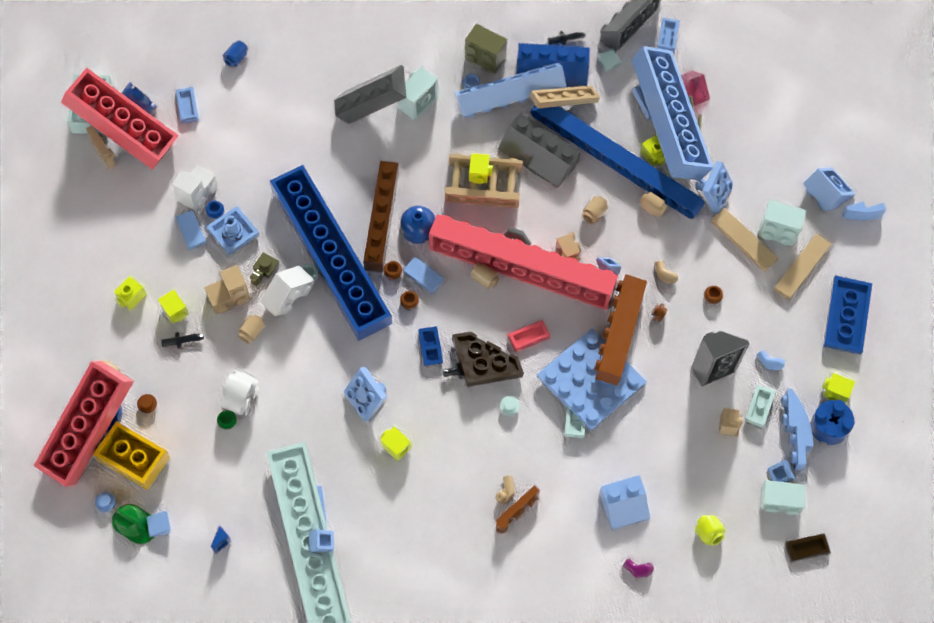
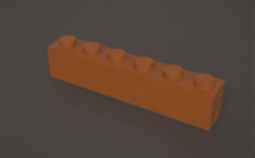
M625 274L623 281L619 280L616 288L619 294L614 296L612 307H615L614 312L610 311L607 320L610 326L605 328L603 338L606 339L605 344L601 343L598 352L601 358L596 360L593 370L596 371L595 379L615 386L618 385L622 377L645 292L646 280Z

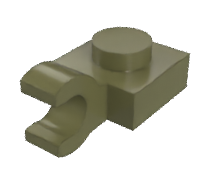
M263 252L253 265L254 272L250 276V279H252L251 283L258 286L264 276L270 278L278 267L279 260Z

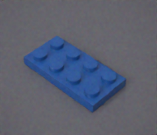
M834 276L823 347L859 355L862 354L873 283Z

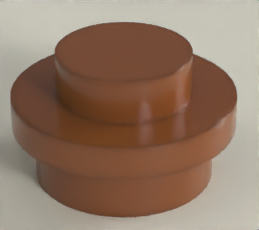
M390 261L384 266V275L388 279H397L402 275V266L396 261Z
M709 286L704 292V298L710 304H718L723 298V291L718 286Z
M406 291L400 297L401 306L408 310L416 308L419 303V297L413 291Z
M663 303L653 308L651 315H653L652 320L661 322L666 315L668 309L664 307Z
M144 394L138 399L137 407L143 413H151L157 407V400L151 394Z

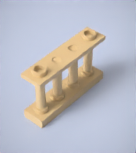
M460 153L449 154V166H454L452 186L445 187V202L519 208L520 193H515L514 191L516 172H522L523 160L515 158H490L489 165H493L492 177L490 176L489 190L477 189L478 184L471 182L469 189L459 187L461 167L470 168L471 156ZM498 170L509 171L506 192L496 191Z

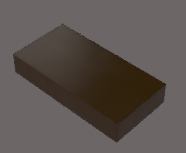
M825 533L785 542L791 563L831 553Z

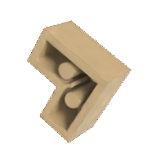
M238 265L220 271L222 280L204 287L215 314L226 312L235 305H243L251 299L247 284Z

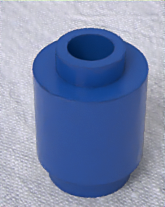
M240 40L233 42L223 54L224 63L229 67H237L247 55V45Z

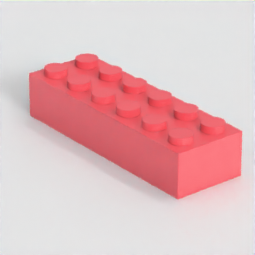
M87 67L68 88L61 100L63 105L152 170L178 137L176 133Z
M91 361L33 466L66 487L77 485L134 381L103 361Z

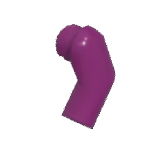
M630 558L622 565L636 578L648 577L654 571V566L651 563L636 565Z

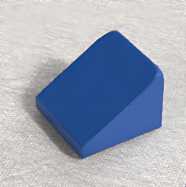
M220 525L211 544L215 554L231 542L229 535Z

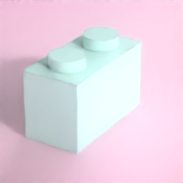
M765 480L761 489V509H766L770 513L783 511L788 515L801 514L805 508L806 485Z

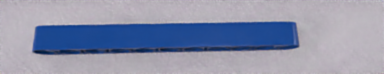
M534 105L530 110L533 118L645 191L652 192L660 197L667 205L687 218L694 219L705 205L701 197L560 106L537 108Z

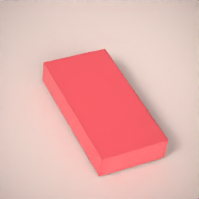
M540 320L509 333L507 337L515 353L550 339V334L543 320Z

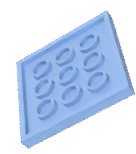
M593 328L537 374V378L566 407L568 406L571 412L575 413L590 431L596 428L647 382L627 361L617 386L595 379L596 371H593L596 360L601 358L598 352L601 343L605 344V340Z

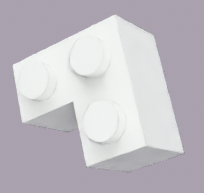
M196 165L191 173L182 170L172 183L177 200L195 212L205 204L206 198L216 190L218 184L216 176L199 165Z
M300 266L278 272L273 277L260 302L275 317L287 314L291 310L292 303L296 298L310 293L312 290L311 286L315 280Z

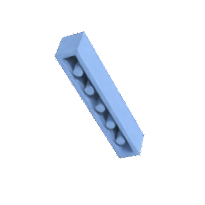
M559 63L454 93L460 114L468 118L475 116L477 112H490L498 106L500 108L508 107L512 102H525L528 100L527 98H530L531 91L557 89L567 86L563 68Z

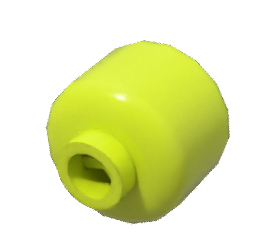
M703 515L697 520L695 532L704 544L714 546L724 539L725 528L716 516Z

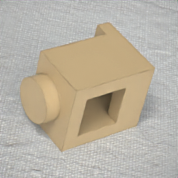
M572 232L557 238L555 247L560 256L574 258L579 262L581 260L579 256L581 247L578 242L574 241L575 233Z
M723 409L720 415L719 434L739 436V429L742 426V417L739 416L740 410Z

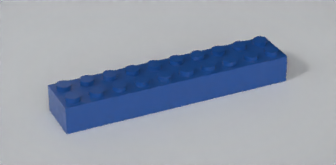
M304 165L270 180L274 196L357 340L360 341L391 325V313Z

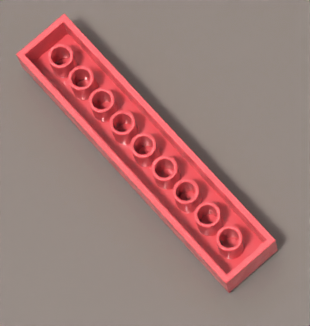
M437 214L429 232V250L473 265L477 263L485 264L499 274L605 310L608 309L618 275L610 270H601L592 264L580 263L574 258H566L556 252L542 250L536 245L524 244V242L518 239L512 240L503 234L489 232L483 227L477 228L465 221L453 220L447 215L441 216Z

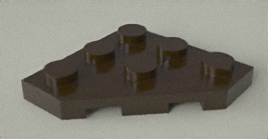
M471 331L452 334V342L467 387L523 377L524 372L520 360L511 353L509 355L501 350V347L490 341L485 342L477 337V334Z

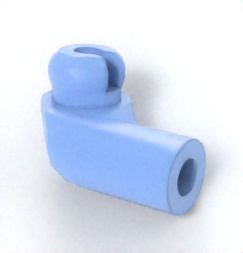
M764 350L756 355L768 370H781L785 366L784 359L770 358Z

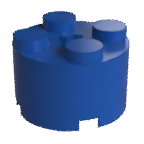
M842 400L823 402L811 418L812 435L816 440L827 443V445L841 443L855 425L851 409Z

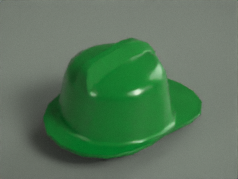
M133 504L123 505L115 511L112 517V525L119 534L136 544H145L155 538V536H149L146 517L151 516V514Z

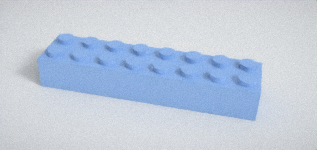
M642 46L631 60L670 175L675 178L701 181L713 169V165L673 53L670 50Z

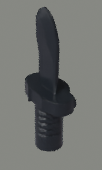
M560 31L559 36L547 38L548 45L561 43L562 46L567 45L566 41L584 38L586 34L575 32L565 35L563 31Z
M176 332L175 337L161 339L162 347L177 345V349L182 348L181 343L204 340V336L201 334H191L180 337V333Z
M455 363L454 368L442 370L444 377L457 375L459 379L464 378L459 363Z

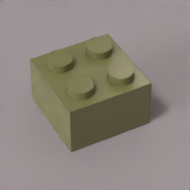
M476 23L465 38V59L472 64H477L487 72L496 74L506 59L507 39Z

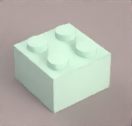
M422 66L417 71L412 72L409 79L405 82L407 98L398 101V109L413 121L438 98V78Z
M769 200L757 235L766 240H775L783 245L794 246L802 229L806 210Z

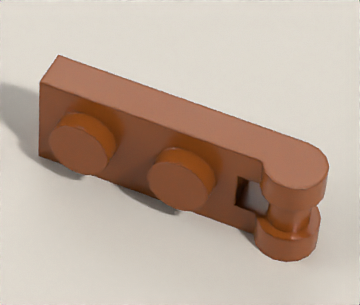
M535 485L497 519L496 531L498 533H505L511 521L520 519L528 506L532 507L539 501L540 490Z

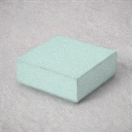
M614 49L597 55V59L604 72L621 66V62Z

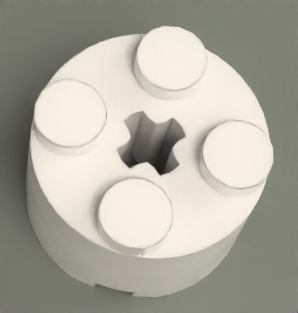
M234 369V374H230L224 385L222 393L225 396L224 399H219L218 406L239 415H246L250 408V398H255L259 387L257 386L259 381Z

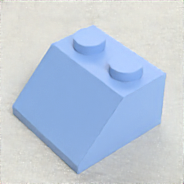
M832 167L818 168L803 183L806 187V192L810 196L815 197L818 200V205L826 211L836 209L856 194Z
M640 475L601 486L599 494L612 530L650 519L647 496Z

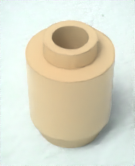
M652 192L649 194L645 193L639 202L642 204L640 208L660 218L668 207L663 199Z
M594 196L583 209L582 218L590 224L598 222L608 209L607 201L601 196Z
M477 263L470 274L473 280L488 289L494 288L500 280L498 277L499 273L485 264Z
M256 314L254 316L249 315L240 327L237 336L250 344L256 340L264 329V320Z

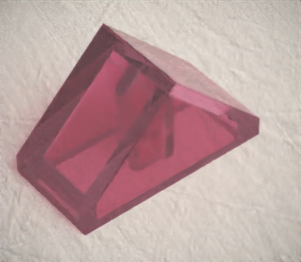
M691 70L681 75L688 98L689 96L693 97L694 106L710 100L704 74Z

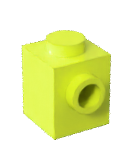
M657 134L642 143L640 153L651 166L656 167L666 163Z
M471 153L469 182L476 184L487 183L488 176L492 177L493 165H489L490 155Z
M131 276L114 291L117 298L115 301L122 308L126 306L129 310H132L147 295L144 287Z
M174 289L157 299L160 307L172 324L184 320L189 314L187 307Z
M833 373L830 378L826 377L822 388L825 389L823 396L827 397L828 400H842L846 404L850 398L855 381Z
M395 426L391 430H385L381 435V446L396 461H399L412 448L411 441Z

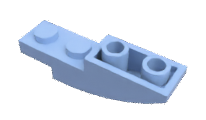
M787 389L781 398V406L785 410V414H782V425H785V432H793L790 435V443L793 444L794 451L791 452V463H794V470H803L806 466V452H810L814 446L813 435L803 404L792 389Z

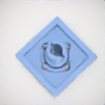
M716 161L708 179L697 180L695 189L703 192L712 212L719 213L726 204L729 192L732 191L733 182L724 163Z
M238 206L206 226L207 230L228 256L260 236L258 230Z
M362 367L357 371L343 391L364 422L371 420L387 398L385 385L382 382L377 383L366 367Z

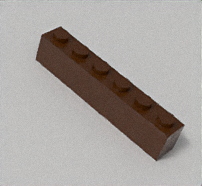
M380 161L363 260L365 271L383 273L399 177V163Z

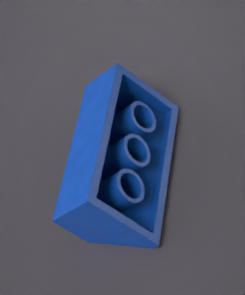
M518 43L516 75L559 63L563 68L567 86L565 88L587 86L590 47Z

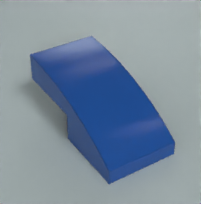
M437 326L418 329L424 366L442 364L443 357Z

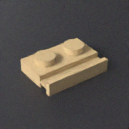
M93 126L86 128L92 144L107 167L110 169L115 166L113 161L115 155L110 148L106 147V141L101 134L98 135Z

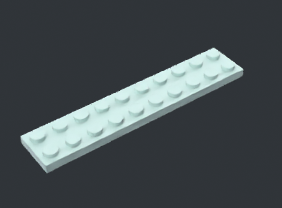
M306 442L268 451L266 453L307 622L351 623L334 552H309V532L315 529H328Z

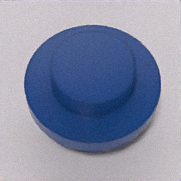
M213 200L207 204L206 214L210 218L217 219L224 214L225 209L221 202Z

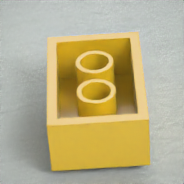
M117 421L93 454L98 462L147 491L170 459L167 450Z

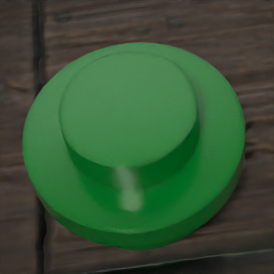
M224 410L217 416V423L220 428L229 430L236 425L237 417L234 412Z

